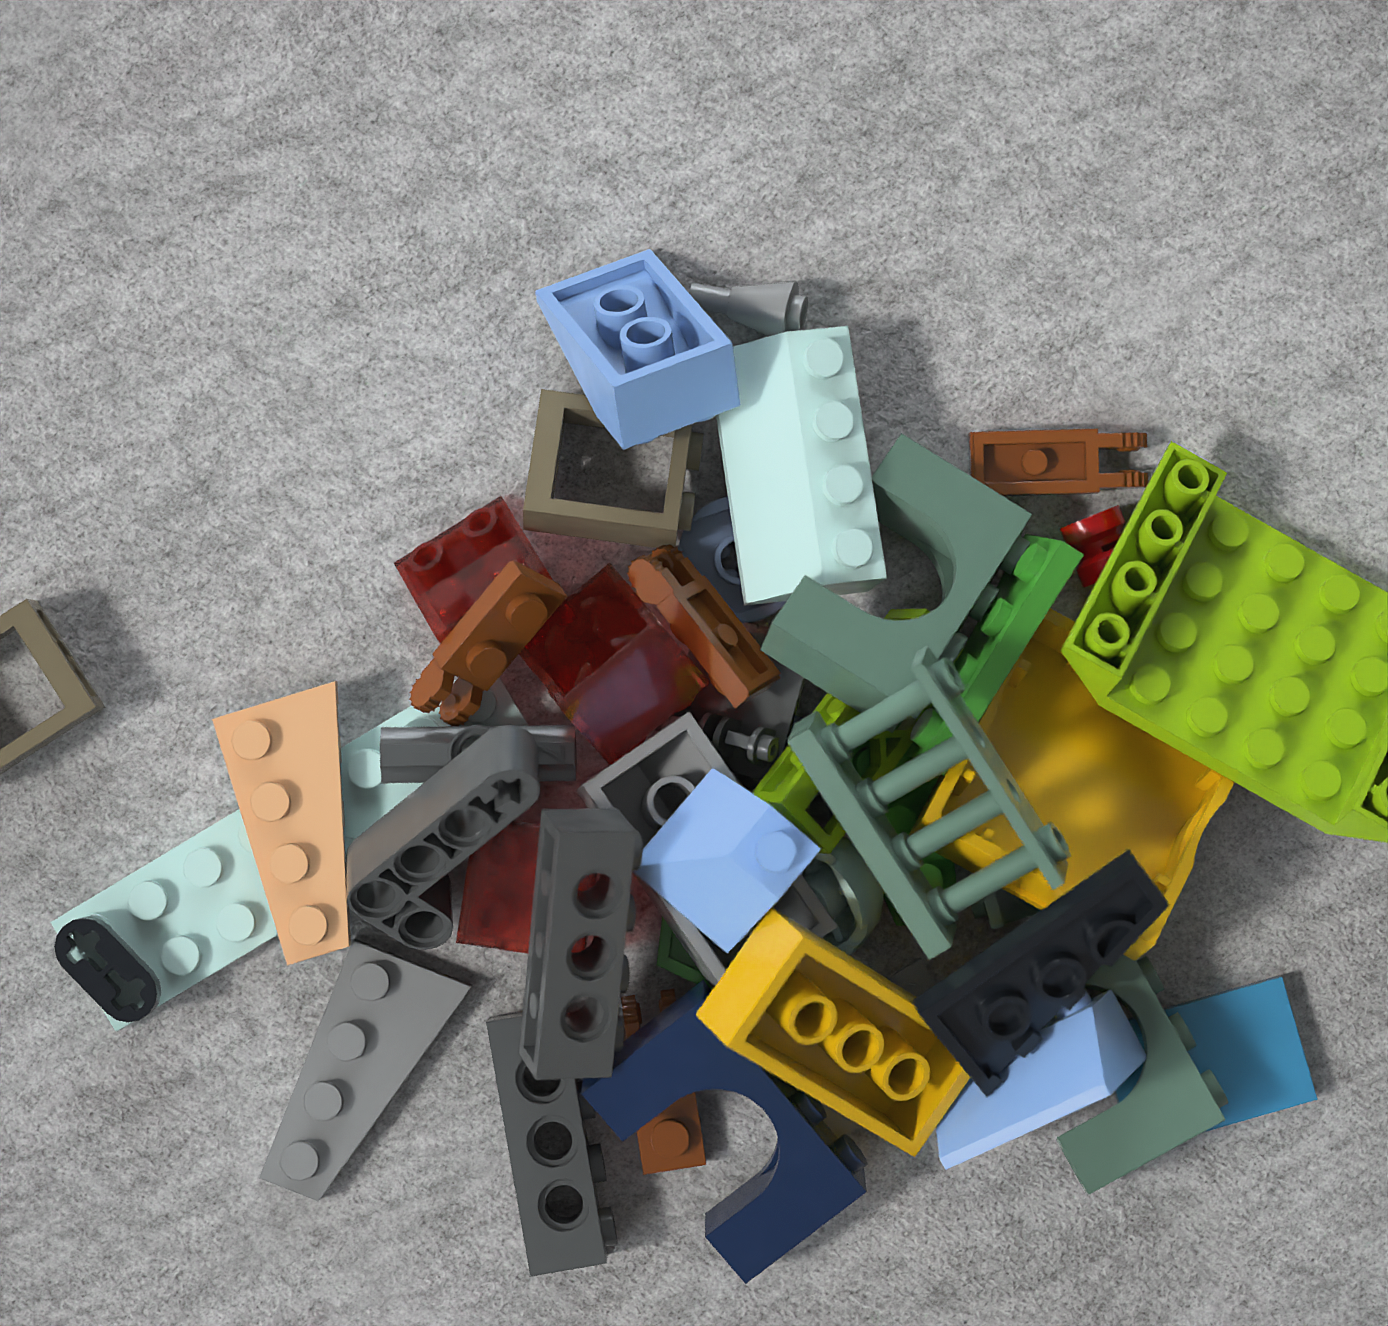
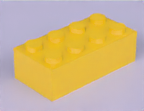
M773 907L766 912L696 1013V1016L727 1047L913 1157L920 1151L970 1079V1076L919 1016L912 1002L917 998L916 996Z

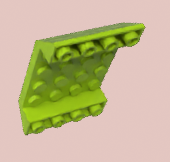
M1171 441L1060 651L1102 708L1325 834L1388 843V592L1216 496L1227 472Z

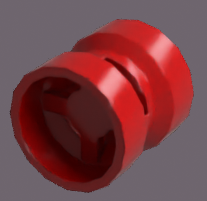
M1119 505L1060 528L1064 542L1083 554L1076 569L1083 588L1097 582L1122 534L1126 522Z

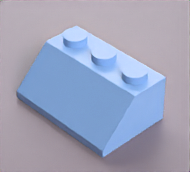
M1112 989L1093 998H1090L1088 993H1086L1070 1011L1062 1007L1039 1031L1043 1038L1025 1058L1018 1054L1001 1071L999 1075L1002 1083L988 1097L983 1094L971 1078L936 1126L939 1159L945 1170L1110 1096L1146 1060V1053Z

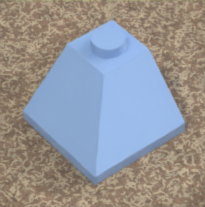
M712 768L642 850L641 866L638 870H633L632 872L724 952L728 953L779 900L821 848L771 805Z

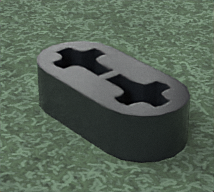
M88 916L74 919L61 928L56 936L54 945L57 960L62 968L108 1015L115 1020L128 1023L139 1021L155 1010L159 1004L162 992L158 977L107 923L101 919ZM75 931L83 936L93 931L98 934L100 940L97 942L95 949L108 963L103 969L90 957L79 961L74 959L71 953L75 950L77 944L71 936ZM113 970L127 982L136 978H140L146 986L141 990L140 996L145 1003L141 1008L134 1003L125 1007L117 1003L116 998L120 995L121 989L109 977Z

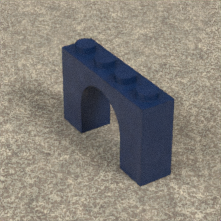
M702 980L623 1041L621 1052L614 1053L612 1077L583 1078L581 1094L622 1142L678 1099L702 1090L720 1089L738 1093L752 1100L767 1114L774 1125L778 1137L771 1158L755 1176L705 1213V1238L746 1284L867 1192L864 1167L868 1163L862 1151L848 1135L843 1134L837 1138L823 1120L827 1118V1113L819 1100L800 1089L797 1091L792 1084L727 1047L696 1016V1013L712 992L711 988Z

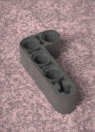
M503 725L494 727L479 737L358 836L349 845L346 854L347 903L350 910L376 928L413 949L427 950L437 948L446 943L452 936L453 931L452 889L447 873L530 808L538 799L540 783L537 744L534 736L528 730L519 726Z

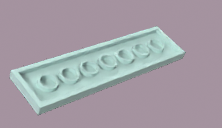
M499 677L488 691L484 690L481 706L473 716L470 715L469 721H466L464 725L459 726L528 725ZM410 706L341 748L342 799L344 801L345 857L349 845L358 836L423 784L381 783V727L451 726L440 719L441 715L438 714L440 707H437L434 712L430 711L428 714L415 709L414 706ZM481 735L468 739L463 745L462 751L481 737ZM240 809L50 922L57 934L64 925L78 918L89 916L101 919L107 923L158 977L162 992L157 1007L278 935ZM77 931L73 933L71 937L77 944L75 950L71 953L74 959L79 961L90 957L103 969L108 963L95 949L97 942L100 940L98 934L94 931L84 936ZM113 970L109 977L121 989L120 995L116 998L117 1003L122 1007L134 1003L141 1008L145 1003L140 996L141 990L146 986L140 978L127 982ZM104 1011L116 1032L132 1023L115 1020Z

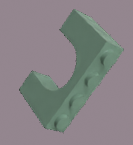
M902 433L871 477L878 522L912 542L928 556L940 578L942 603L932 612L910 620L883 619L866 613L804 575L773 620L760 649L859 713L865 712L918 681L911 670V666L917 651L929 645L938 660L946 657L953 664L969 638L959 632L969 616L978 622L982 620L1000 589L990 583L1000 569L1011 575L1020 557L1031 543L1021 537L1032 516L1031 513ZM924 708L910 716L917 719ZM900 722L887 730L893 733Z
M1122 955L1113 966L1103 964L1084 986L1086 989L1100 992L1112 989L1117 1001L1125 1006L1136 1020L1143 1037L1144 1051L1146 1053V1060L1143 1063L1140 1077L1126 1098L1056 1138L1086 1195H1090L1226 1120L1219 1108L1228 1104V1099L1210 1069L1201 1074L1197 1070L1187 1052L1197 1046L1195 1040L1178 1012L1170 1017L1165 1013L1156 997V994L1165 990L1147 956L1134 961Z

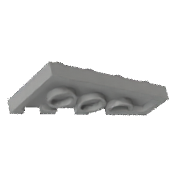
M354 939L259 1178L319 1201L473 985Z

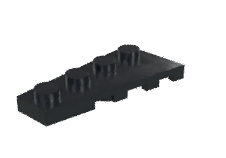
M1127 849L915 998L912 1002L919 1016L983 1094L988 1097L1002 1083L999 1075L1001 1071L1018 1054L1025 1058L1043 1039L1039 1031L1062 1007L1070 1011L1087 993L1084 986L1092 975L1103 964L1113 966L1170 904L1130 849Z

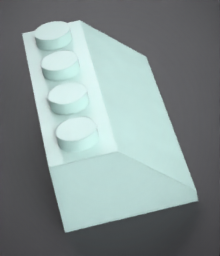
M848 326L788 331L733 346L740 406L717 414L716 420L744 606L787 601L804 575L837 595L868 592L885 580L887 575Z

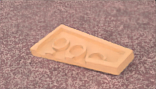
M337 681L212 719L287 966L351 946L350 911L347 903L344 838L345 815L344 801L342 799V758L338 723L339 701Z

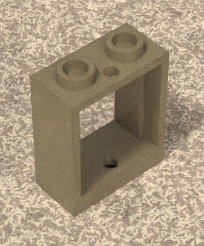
M541 389L523 505V530L652 548L669 544L676 547L678 530L691 531L696 493L683 491L686 470L699 471L704 433L692 432L693 424L661 435L674 438L663 513L554 499L565 423L605 428V426L597 418L586 395Z
M25 599L0 615V640L15 630L18 632L65 708L0 749V775L105 708L37 600Z

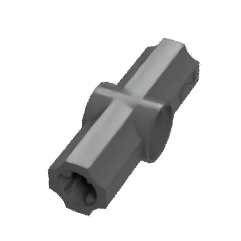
M514 725L528 730L535 738L539 782L576 781V725ZM498 726L381 727V783H424L459 755L468 739L477 735L482 736L487 731Z

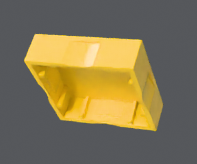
M1050 608L978 723L1043 825L1052 822L1061 832L1069 847L1071 856L1066 859L1068 867L1065 883L1054 890L1039 867L1001 889L1042 910L1127 849H1130L1170 904L1123 954L1136 961L1155 945L1194 866V858L1202 833L1211 817L1226 801L1234 782L1099 706L1060 651L1075 621ZM968 758L949 768L945 775L940 774L909 836L988 791L985 783ZM1004 813L940 848L935 853L975 873L1024 844Z

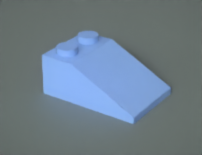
M651 249L535 291L537 303L597 418L623 450L637 444L651 442L661 435L696 422L709 420L719 413L740 406L732 342Z

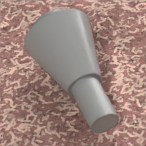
M797 281L735 286L732 289L692 283L689 294L704 311L726 314L729 319L768 337L783 332L803 330L805 325L808 297L799 295Z

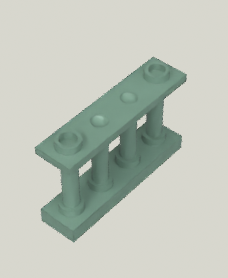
M929 645L917 651L911 666V670L918 681L839 727L835 723L827 726L817 710L795 723L787 742L930 960L952 947L957 928L955 922L959 919L958 912L1038 867L1053 890L1065 883L1068 867L1066 859L1071 854L1058 828L1052 822L1043 825L960 694L965 692V687L953 664L946 657L938 660ZM933 703L953 736L876 781L869 777L862 780L849 760L853 757L852 749ZM968 758L985 783L988 791L910 836L906 832L897 834L885 815L888 812L887 804ZM1004 813L1024 845L945 890L940 886L933 889L920 869L924 865L923 858Z

